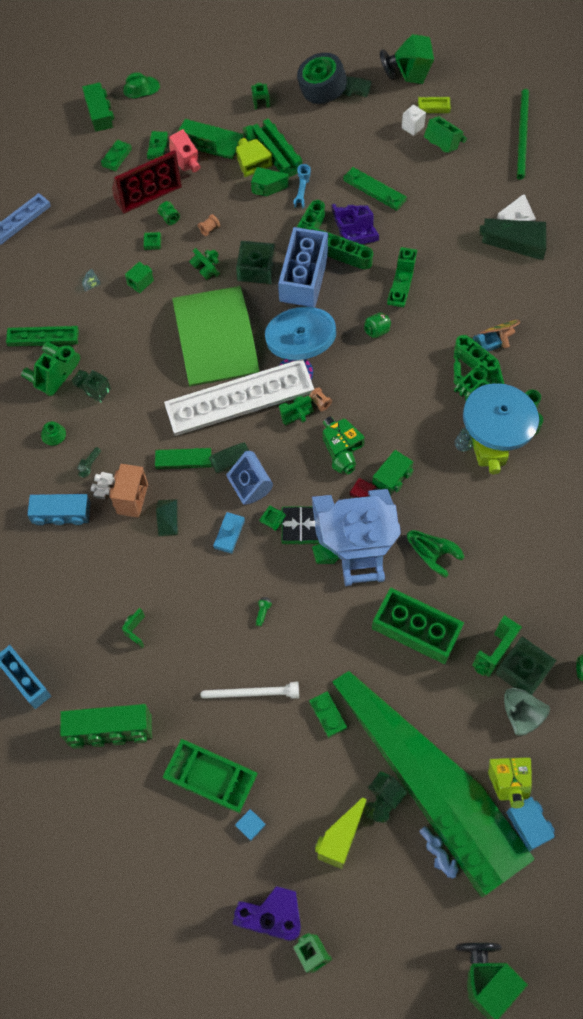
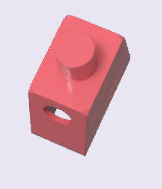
M181 130L170 136V152L176 151L179 167L183 171L191 169L192 172H197L201 167L198 163V151L185 131Z

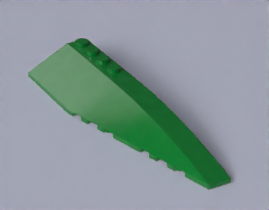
M350 671L332 681L337 691L437 835L442 839V842L481 898L535 860L489 795L476 780Z

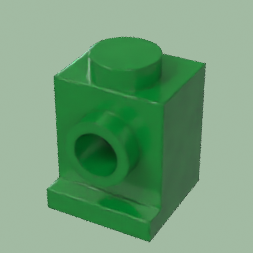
M307 933L298 939L299 943L293 947L306 973H315L332 961L318 935ZM313 948L316 952L314 956L311 953Z

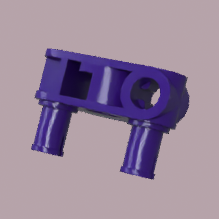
M276 886L261 907L238 901L232 925L287 941L295 940L301 932L296 892ZM267 919L271 920V925L269 926L265 925Z

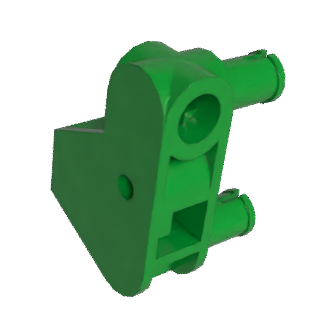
M47 341L42 348L43 352L46 353H43L35 362L34 371L26 367L23 369L21 376L23 379L32 382L35 389L42 391L48 396H53L77 367L80 361V354L75 352L71 346L57 347Z

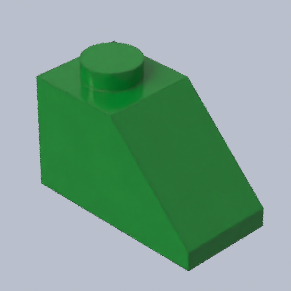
M260 167L256 168L251 180L252 193L267 197L289 186L287 173Z

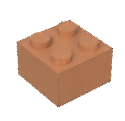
M120 464L119 470L115 472L114 480L116 482L114 487L110 489L109 497L112 499L113 507H115L117 514L139 518L148 488L144 468Z

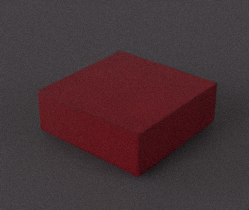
M359 478L351 489L350 496L354 498L370 497L368 491L375 490L376 486Z

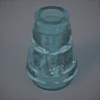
M466 428L460 431L454 441L456 448L462 452L470 450L473 446L472 436Z

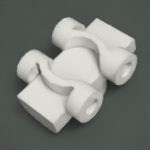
M101 472V475H95L94 481L98 483L92 484L91 491L94 492V497L105 499L106 494H110V485H114L115 480L112 474Z

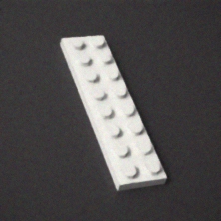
M297 360L168 400L164 403L174 435L178 436L308 395L314 390L304 360Z

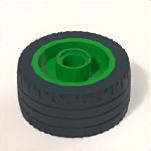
M327 52L314 54L304 60L297 71V80L305 99L311 103H329L339 97L346 88V73L341 60L335 54Z

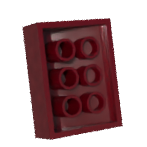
M171 151L114 177L113 196L123 214L182 188L176 151Z

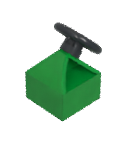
M412 34L395 54L389 56L385 49H381L379 52L384 71L391 80L396 78L395 68L399 66L405 82L423 84L434 62L431 39L428 36Z
M484 942L457 944L455 946L457 951L471 952V965L467 979L469 1001L487 1019H499L528 984L507 963H489L488 952L501 951L502 946L500 944Z

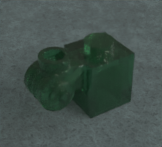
M79 370L71 380L77 388L85 391L87 396L100 403L111 390L108 378L94 370L89 375L88 372Z
M380 771L368 787L376 796L375 803L368 802L365 805L364 814L376 822H386L390 816L389 812L400 804L407 791L393 776Z

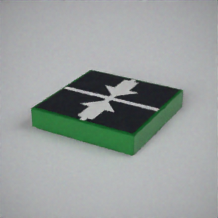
M313 506L282 507V512L286 515L282 521V544H320L316 535Z

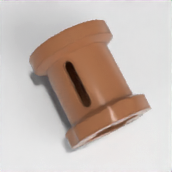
M213 214L209 215V218L204 222L198 223V228L204 236H208L209 232L220 227L219 220Z
M319 387L315 388L309 395L311 401L318 406L321 412L325 411L332 403V399L330 397L327 398Z

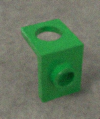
M138 608L134 614L127 617L122 630L128 638L143 648L142 640L132 633L145 617L143 610Z

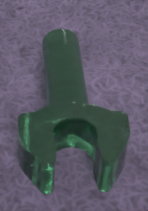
M98 447L94 448L86 460L82 459L77 467V470H80L78 476L88 477L91 465L101 453Z

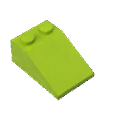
M361 798L326 831L324 837H319L315 852L318 853V860L343 869L367 799Z

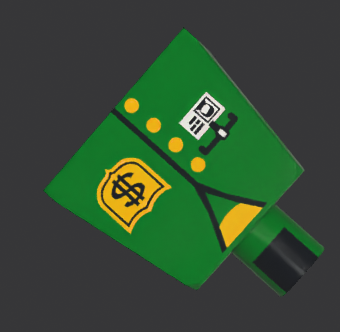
M330 416L323 421L326 428L323 430L322 438L332 460L343 451H351L353 453L364 447L365 437L347 419L335 422Z

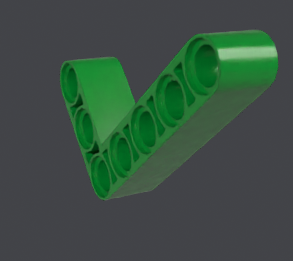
M321 200L312 201L296 228L326 232L319 229L325 218L324 202ZM328 233L327 257L363 270L372 267L373 250L370 247Z

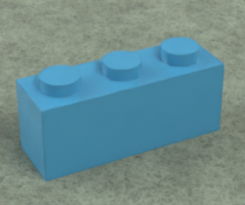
M87 494L30 495L28 517L31 523L35 525H44L45 523L81 525L89 523L91 502Z
M11 645L0 652V667L34 709H37L51 697V694Z

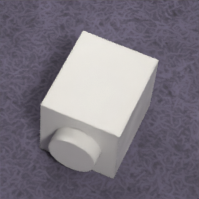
M413 104L403 113L402 128L414 136L424 127L426 112Z

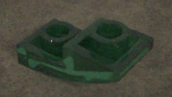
M346 77L347 84L342 94L351 96L352 93L367 98L372 81L357 77Z
M243 442L211 455L209 460L216 474L231 470L244 452L249 451L246 443Z

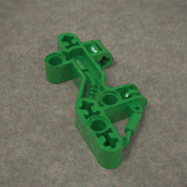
M458 336L453 355L455 359L453 363V382L456 385L454 392H460L459 395L461 397L465 396L464 400L466 401L469 395L481 386L494 383L505 384L498 359L469 336ZM459 359L473 369L465 377L461 375ZM528 390L525 394L538 409L541 394L537 390ZM539 412V424L534 435L540 432L544 420Z

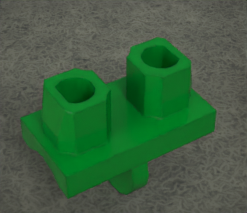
M197 248L192 251L195 255L189 262L196 270L202 264L205 265L199 273L206 280L213 274L216 277L220 275V272L212 265V263L218 264L219 262L217 259L219 254L216 250H206V257Z
M309 396L297 397L294 399V403L290 405L288 403L279 405L282 422L285 426L298 419L301 423L306 422L305 416L314 412Z

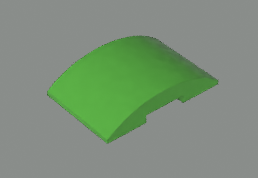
M240 286L172 298L189 387L245 377L260 372L248 312Z

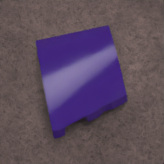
M331 204L334 219L342 238L359 244L379 241V234L373 226L374 214L368 206L348 205L347 207H337L336 204Z

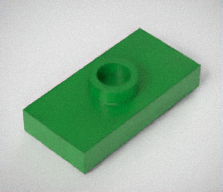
M151 132L147 152L149 160L165 155L168 132Z

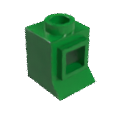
M256 83L251 85L254 110L257 109L258 99H265L266 107L270 108L267 84Z

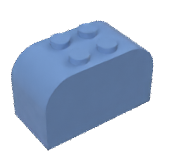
M293 227L278 283L280 302L315 308L327 261V232Z

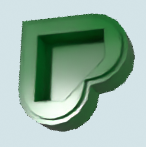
M252 125L243 127V134L248 142L256 139Z

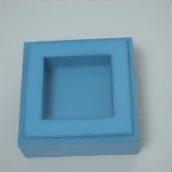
M250 809L235 826L252 841L266 824Z

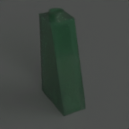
M485 218L483 225H480L479 236H482V243L538 260L544 259L547 249L546 222Z

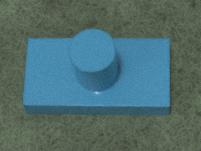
M226 512L213 545L214 549L233 553L244 525L245 517Z

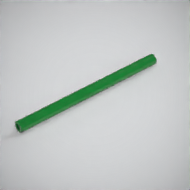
M528 89L521 91L517 161L518 179L525 178L529 107Z

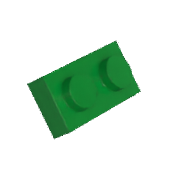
M116 140L102 159L101 165L116 172L132 150L131 145Z
M328 691L309 700L328 739L347 729Z

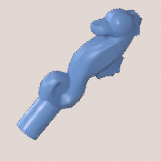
M426 826L423 827L419 832L427 841L426 847L430 853L437 856L434 867L439 870L441 869L447 877L455 878L458 873L456 860H452L450 865L446 851L440 848L443 844L442 839L438 836H433Z

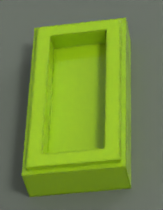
M418 97V108L426 113H450V97Z

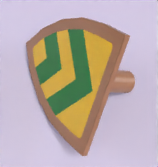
M516 319L481 331L480 334L499 331L502 347H510L508 337L515 333L513 327L519 325L520 320Z

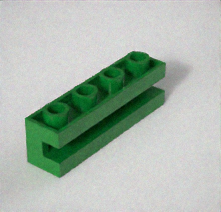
M269 118L263 120V127L261 128L258 124L252 125L256 140L272 154V164L279 172L287 173L288 178L298 174L297 169L303 164L302 158L296 154L293 146L288 144L285 136L280 134L276 125L272 124Z

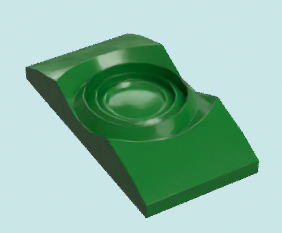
M181 738L162 778L219 806L240 813L258 773Z

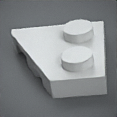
M525 195L520 196L499 212L497 216L502 230L534 224L536 220Z

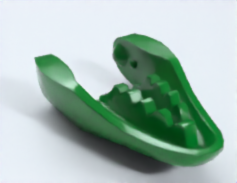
M411 530L407 533V539L417 554L433 571L443 578H447L449 574L446 569L436 564L441 555L449 553L458 560L462 561L464 559L463 551L452 541L416 530Z

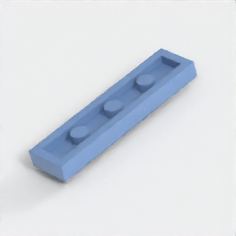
M38 193L1 221L0 245L50 208V202Z

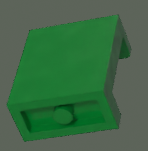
M504 615L494 633L495 636L502 640L492 656H488L482 651L477 653L472 664L475 671L480 675L490 677L515 641L522 626Z

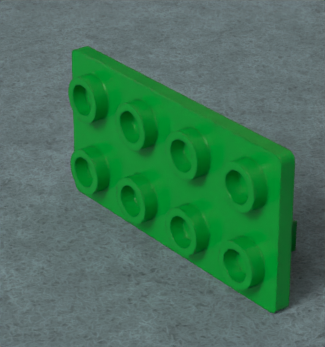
M184 119L178 132L181 130L185 131L198 151L228 159L234 158L236 148L239 146L238 142L244 138L242 133L189 119Z

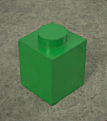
M138 262L125 274L127 285L140 294L154 281L152 269L148 265Z

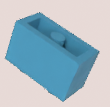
M532 797L524 800L523 807L518 809L511 807L506 812L529 852L555 837L553 834L555 830L550 821L545 820L542 815L543 809L537 800L534 801Z

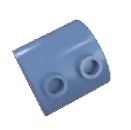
M245 451L226 474L243 505L262 499L273 487L272 481L252 451Z

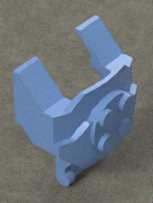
M388 489L368 491L370 497L338 500L335 505L331 495L312 497L316 535L322 546L342 559L345 586H352V583L385 581L383 555L387 553L401 534L396 505L393 504ZM372 567L376 569V573L352 576L350 574V570Z

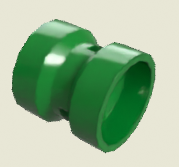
M165 201L158 207L157 211L167 225H173L180 219V213L174 209L170 201Z

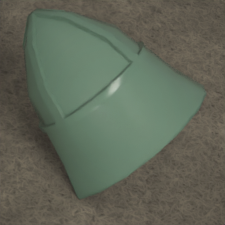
M511 688L505 691L504 707L516 735H526L534 731L546 720L550 712L549 705L522 689Z

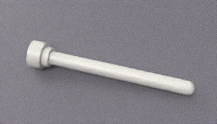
M290 682V684H286L284 687L203 690L200 696L203 699L286 695V697L295 699L299 698V683Z

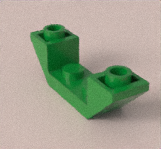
M405 247L400 248L397 269L387 305L405 307L418 250Z

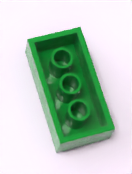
M390 587L373 620L372 630L445 665L465 622Z
M146 704L61 711L60 737L73 749L84 748V745L91 744L93 747L105 746V743L124 745L126 741L145 743L147 740L152 739V715Z

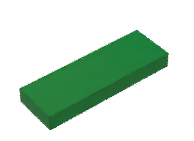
M211 448L155 450L156 469L212 467Z

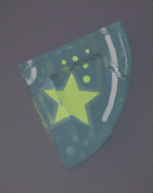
M92 269L86 273L82 282L85 292L100 285V281Z

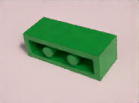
M100 82L82 86L95 132L113 128L112 121L115 118L113 111H109L111 109L109 99H105L108 98L106 89H102Z

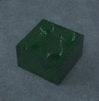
M241 241L236 265L237 281L271 284L276 257L275 243Z
M522 636L499 666L495 675L513 688L525 690L533 695L557 660Z

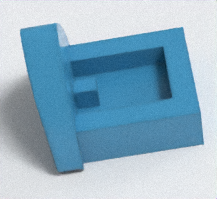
M496 332L477 334L473 337V340L488 352L502 345Z

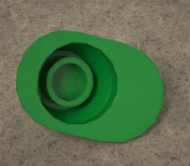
M138 72L132 73L125 80L126 84L123 87V93L128 98L152 95L159 90L160 83L153 77H147Z

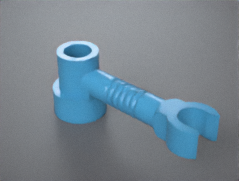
M302 164L297 169L300 183L297 197L294 199V208H296L297 203H302V209L305 206V187L311 175V168L307 164Z

